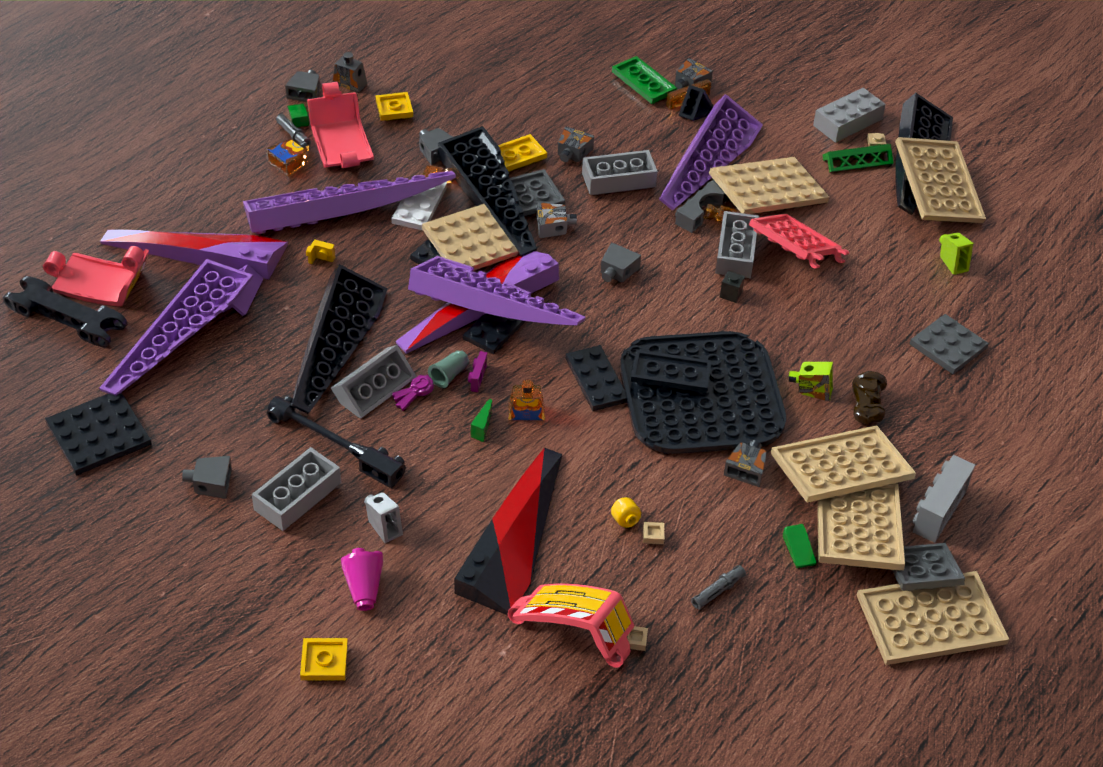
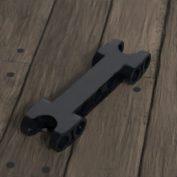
M24 276L19 281L20 286L24 289L23 292H8L2 297L5 305L14 312L26 317L36 312L76 329L78 336L82 340L100 347H107L111 343V337L106 331L111 329L123 330L128 325L126 318L114 309L100 306L97 310H94L53 293L52 287L47 282L31 276Z

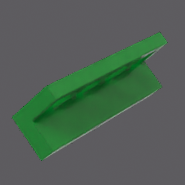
M891 144L830 151L823 154V161H828L829 172L894 163ZM887 153L888 161H882L878 156ZM870 155L874 159L871 163H867L863 160L864 156ZM855 157L858 161L855 165H851L847 160ZM839 159L842 161L840 167L834 168L833 160Z

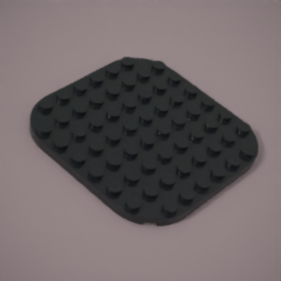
M723 331L649 336L633 341L631 346L624 349L621 355L620 372L624 390L626 391L633 431L644 445L663 454L735 450L739 443L750 445L753 440L759 441L762 447H765L776 441L784 431L786 411L769 354L758 340L755 342L749 339L746 334ZM636 349L711 360L707 393L631 382Z

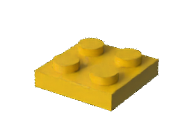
M408 92L375 96L381 121L413 117V109Z
M303 638L300 679L346 680L348 639Z

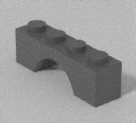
M713 179L702 190H699L694 197L688 199L686 204L677 209L675 224L693 233L702 225L704 214L702 208L707 206L722 207L730 199Z

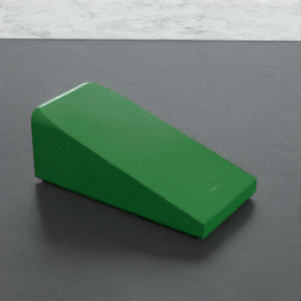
M304 104L287 106L291 122L296 127L309 126V117Z
M492 399L486 402L471 423V437L481 442L485 440L490 422Z
M798 524L785 527L782 537L796 569L816 565L804 525Z

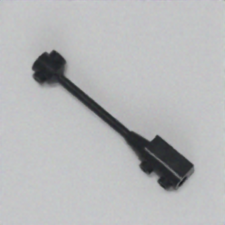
M275 396L270 401L267 416L272 422L279 423L281 420L287 422L293 419L348 449L351 454L359 459L360 472L391 489L403 477L406 466L402 457L395 456L392 458L388 456L389 453L384 447H380L377 450L373 447L352 443L295 412L296 408L291 406L292 398L290 396H286L284 399L280 396Z

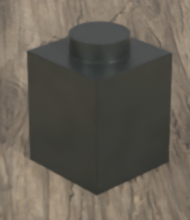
M728 271L721 284L720 298L737 303L743 292L745 276Z

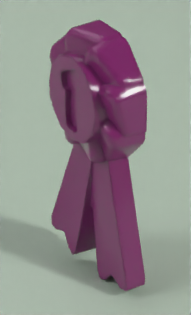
M418 375V377L412 379L410 388L392 393L395 403H397L396 407L404 411L417 396H425L432 392L434 382L428 375Z

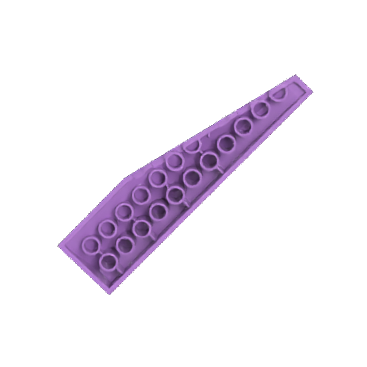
M453 171L431 173L426 178L425 175H415L411 180L403 177L396 178L395 182H390L388 179L358 183L356 187L354 184H345L341 186V189L330 186L326 187L324 191L314 188L243 201V205L252 233L262 234L270 229L279 231L286 226L294 228L301 226L302 223L316 224L318 220L358 213L387 205L456 178V174Z

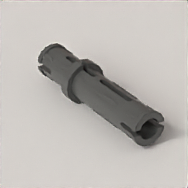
M284 114L277 116V123L291 135L295 142L299 144L306 142L308 146L304 148L310 146L311 141L304 135L302 129L297 128Z
M737 565L728 573L720 575L716 582L691 599L692 605L700 610L726 589L730 590L738 580L746 576L745 569L741 565Z

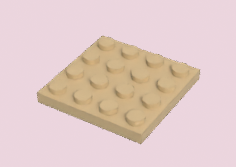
M485 204L422 224V230L441 257L469 265L474 270L518 256V250L491 215Z

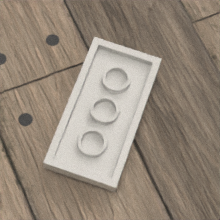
M447 182L402 199L392 217V224L422 230V224L431 220L447 189Z

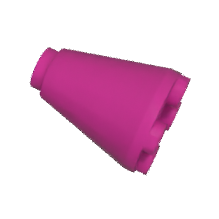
M355 548L351 554L341 558V567L357 609L368 611L373 609L376 603L383 568V553L381 551L368 552L364 548Z

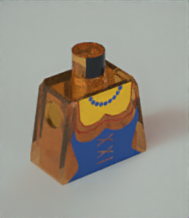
M291 139L266 148L267 161L289 177L306 164V152L309 151V146L306 142L298 145Z
M527 379L522 382V385L513 386L508 402V420H545V403L540 385H533V382Z

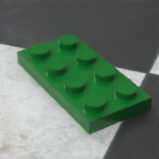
M637 56L612 66V73L651 104L677 92V87Z

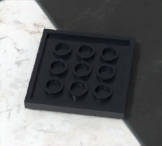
M122 392L116 396L110 393L45 418L48 428L76 476L152 445L150 437Z

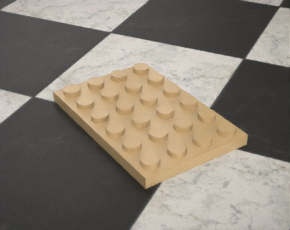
M897 138L895 143L922 220L984 223L986 217L957 141Z
M795 157L710 168L709 172L715 182L743 214L827 203L830 198Z
M878 426L772 447L771 450L774 459L807 503L915 479L916 474Z
M898 483L817 500L818 554L820 563L904 571L905 558Z
M977 571L963 573L965 585L902 591L899 584L858 590V600L885 665L1008 644V635Z

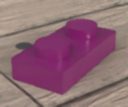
M480 351L478 358H475L473 362L474 370L469 373L468 383H471V391L479 392L487 368V352Z

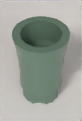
M457 350L441 361L430 365L428 375L435 385L440 388H446L469 365L468 355L462 350Z

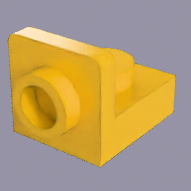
M314 239L311 246H308L306 250L308 263L313 264L316 258L333 262L335 259L334 244Z

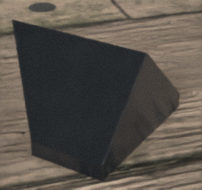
M689 85L678 116L693 121L707 117L714 106L706 91Z

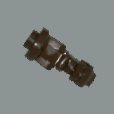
M866 371L858 374L853 379L852 391L856 401L853 415L855 420L862 424L868 425L871 422H881L885 416V409L881 405L880 394L887 386V379L881 373Z

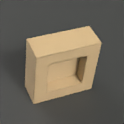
M868 133V146L886 144L885 135Z
M644 522L643 543L664 544V523Z
M634 626L627 636L631 646L630 649L646 650L648 628Z

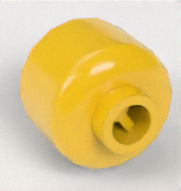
M631 498L618 499L611 508L613 518L621 527H632L641 518V510Z

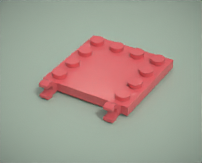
M788 214L754 218L749 223V226L754 228L756 233L766 235L768 240L779 243L786 251H792L796 254L797 258L801 260L808 259L810 266L815 269L820 268V265L816 263V259L823 260L825 255L834 254L835 260L838 263H845V260L841 258V254L849 255L848 250L842 249V246Z

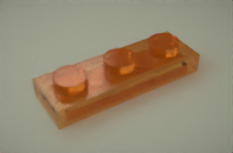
M708 79L692 84V86L704 89L707 95H710L711 82ZM689 86L668 93L666 106L670 110L682 106Z

